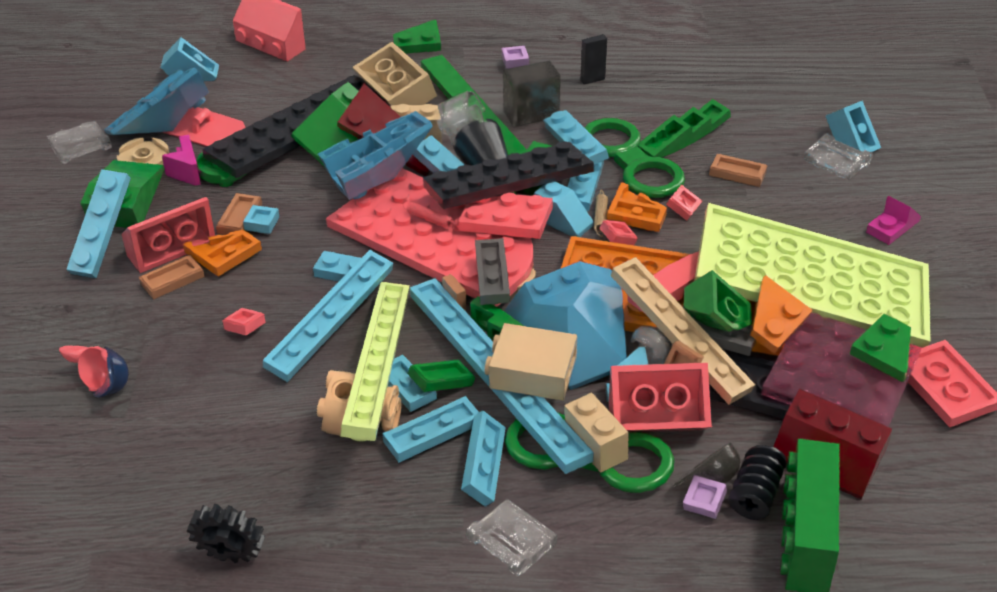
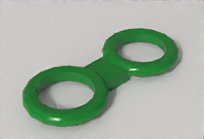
M602 118L594 120L584 127L591 135L599 130L616 129L629 136L630 139L624 144L603 146L607 149L608 157H614V161L624 170L623 182L628 184L629 190L636 195L643 193L649 198L660 199L672 196L681 185H684L685 174L678 164L662 157H649L638 147V144L641 142V135L638 129L630 122L618 118ZM658 168L670 173L674 179L667 185L655 187L641 184L635 179L634 175L642 169Z
M557 412L565 420V415ZM515 419L507 429L505 437L508 454L517 463L532 469L546 470L559 467L548 454H533L526 451L519 444V437L526 429L518 419ZM631 431L628 432V447L637 446L652 450L661 461V465L656 472L646 477L632 478L619 474L613 467L600 473L592 462L580 468L599 472L600 476L610 486L623 492L643 493L653 491L668 481L674 471L675 458L670 447L660 438L645 432Z

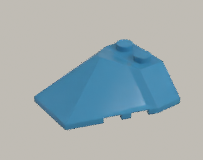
M195 67L189 68L186 72L178 69L154 87L153 91L145 98L143 97L136 102L137 104L133 108L124 112L106 127L104 131L106 134L111 135L173 131L189 108L194 107L195 109L206 101L204 96L209 91Z
M415 111L385 123L386 128L373 134L371 130L363 132L364 138L352 143L346 139L318 153V156L336 187L347 199H359L367 194V190L392 180L398 175L433 127L431 121Z
M581 261L525 282L504 310V312L526 327L577 335V358L568 385L570 390L610 375L611 366H617L627 358L622 289L610 276L612 273L611 269Z

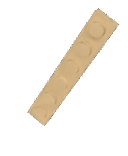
M636 257L613 268L610 276L672 344L675 341H681L704 356L701 363H708L709 384L728 405L752 392L755 384Z

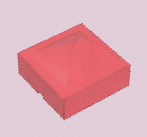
M681 185L666 205L687 221L702 203V200Z
M603 220L599 228L610 242L635 245L638 239L625 222Z
M245 308L239 309L222 320L224 330L242 335H248L266 323L263 313Z

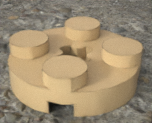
M137 138L128 141L120 147L119 156L117 155V160L163 165L162 155L168 154L169 148L164 141L157 138H152L153 142H144V138Z

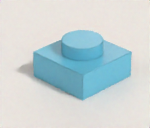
M252 205L243 221L244 230L270 234L279 219V210L277 208Z

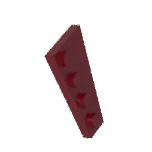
M364 83L338 120L337 127L358 139L364 138L363 132L371 130L373 134L386 128L385 123L398 119L400 116ZM413 154L405 164L425 177L430 172Z

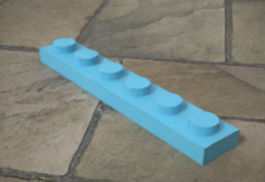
M369 250L263 359V368L288 382L393 270V262Z

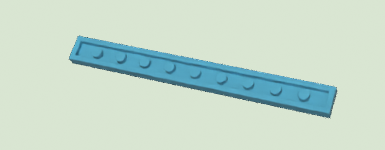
M436 278L410 287V297L489 386V375H485V363L488 356H493V341ZM491 389L565 474L593 462L594 452L544 397Z

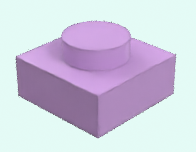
M525 46L502 48V59L506 69H519L529 66V57Z
M694 475L683 501L684 510L716 519L727 492L726 484Z

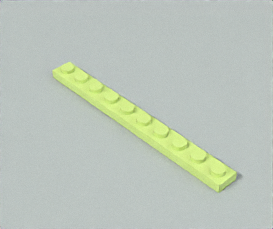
M380 283L343 417L340 437H348L355 441L376 440L407 304L409 285Z

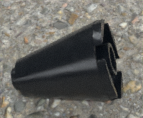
M486 119L487 122L479 123L476 120L463 127L455 137L457 142L453 145V149L466 165L472 166L480 164L487 159L497 160L508 156L501 128L496 121Z

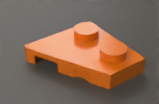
M621 182L607 212V220L625 222L628 226L660 232L666 217L667 207L652 201L643 193H639L638 196L628 191V184Z
M243 229L226 235L208 237L209 243L193 246L192 241L183 244L184 252L187 255H190L195 261L218 277L262 250L261 241Z
M765 275L759 287L760 293L755 307V318L752 323L750 336L775 354L805 322L813 310Z

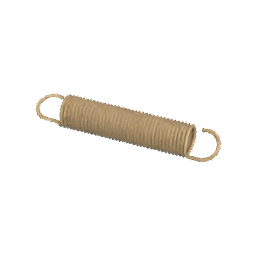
M602 189L596 197L594 230L597 234L598 232L602 233L599 228L603 220H607L608 197L604 195Z

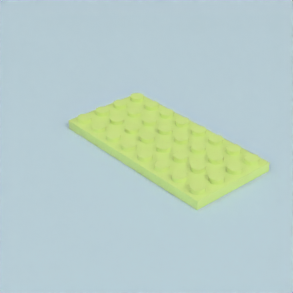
M708 203L705 211L694 281L713 270L745 299L757 302L760 293V283L766 275L811 308L813 311L809 317L866 332L883 314H886L911 327L910 346L923 348L929 345L931 340L928 264Z

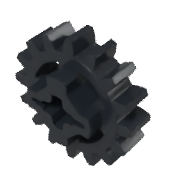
M214 504L212 509L203 505L200 511H194L187 528V533H190L189 541L198 542L196 549H206L208 551L207 556L211 557L214 555V558L220 561L230 558L234 563H238L239 558L249 562L251 557H258L265 535L262 534L263 526L255 525L256 518H246V511L238 512L237 509L230 505L226 509H222L218 504Z

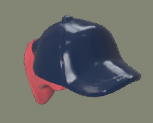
M63 346L59 348V352L66 360L78 363L80 379L89 388V391L93 392L96 398L115 394L126 385L129 376L128 366L123 357L106 346L104 348L99 346Z

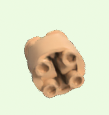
M334 370L328 372L326 397H321L317 406V416L323 417L322 431L328 434L341 435V425L356 373ZM396 385L387 387L380 418L382 429L385 432L398 427L402 403L401 398L398 397L399 388Z

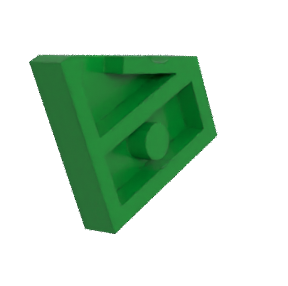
M431 20L393 34V43L405 54L441 51L437 20Z
M883 314L852 344L850 355L904 382L908 371L911 327Z

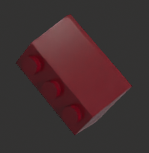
M799 389L784 417L773 447L780 450L786 456L788 464L789 452L796 451L798 439L839 444V490L862 500L888 448L892 428Z

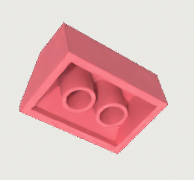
M241 0L233 19L236 41L287 62L306 49L300 8L280 0Z
M207 197L127 227L121 234L126 255L139 273L187 255L183 244L192 241L193 246L209 243L208 237L215 236Z
M708 363L611 366L609 412L628 432L709 429L712 427Z

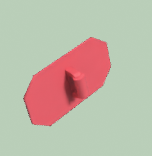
M192 107L191 109L189 108L173 131L163 133L178 138L179 136L189 135L191 142L207 147L215 141L230 136L234 132L246 127L243 121L209 111L207 108L197 107L194 109Z

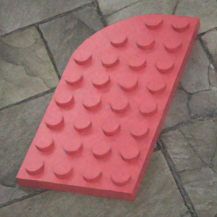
M403 168L394 179L367 190L366 195L359 199L350 200L326 218L327 227L432 278H436L440 282H442V277L449 274L453 275L464 287L466 294L473 298L480 297L475 240L504 238L510 296L529 277L533 268L534 255L531 238L456 230L458 228V220L466 204L443 209L424 188L423 177ZM403 201L414 202L453 218L456 224L453 223L451 228L446 229L409 214L403 208L404 205L407 209L409 202L405 201L403 203Z

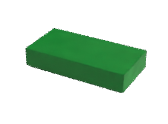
M460 360L410 365L407 373L423 392L469 387L473 385L476 378Z

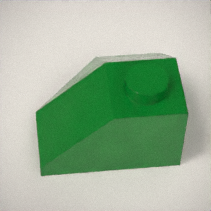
M713 270L684 287V308L691 317H695L702 324L728 332L752 325L751 303Z

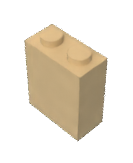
M504 323L500 335H495L493 356H488L485 363V375H489V388L564 401L577 358V335Z

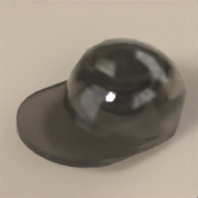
M729 442L672 485L675 488L692 476L694 477V475L725 484L740 469V455L732 443Z

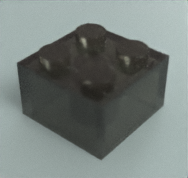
M550 60L503 70V111L513 127L544 121L543 119L560 111L561 76Z

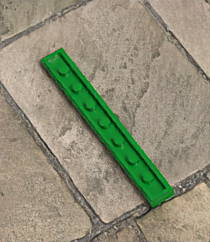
M443 55L421 60V68L429 74L430 79L469 124L476 120L479 123L487 122L486 119H492L501 128L508 155L512 153L522 154L527 151Z

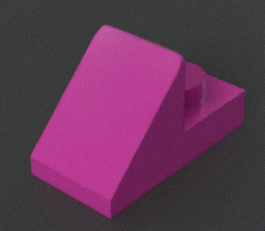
M179 136L180 147H176V152L162 155L165 174L168 177L195 186L201 185L190 136Z
M888 196L884 212L868 224L866 233L890 245L917 224L921 216L910 206Z

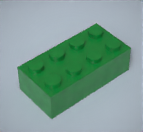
M798 439L796 451L789 452L787 472H791V474H785L783 483V494H786V498H789V500L784 499L782 508V520H785V525L788 526L782 527L781 547H784V553L781 554L780 575H786L785 590L829 592L839 555V444Z

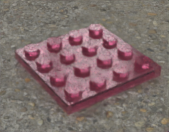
M811 313L805 322L786 341L763 385L761 395L791 405L798 390L802 389L890 427L922 347L910 344L908 371L905 381L901 382L850 355L852 344L867 331L866 329L828 317H822L817 313Z

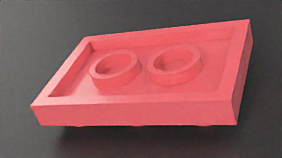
M506 193L467 203L458 220L459 231L540 239L553 208V198L539 195L526 196Z
M946 340L909 352L908 371L905 380L949 428L997 410V392Z

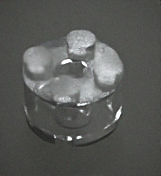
M472 91L463 92L438 104L441 119L437 120V124L443 134L447 133L452 146L456 144L455 137L463 127L476 120L479 123L487 122V120L484 121L482 115L485 112V108L477 95Z

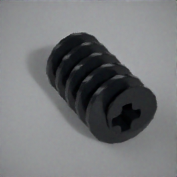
M756 445L745 453L733 489L729 495L730 505L741 516L750 520H760L769 515V508L772 507L773 498L776 496L780 479L787 465L786 456L780 450L767 445Z

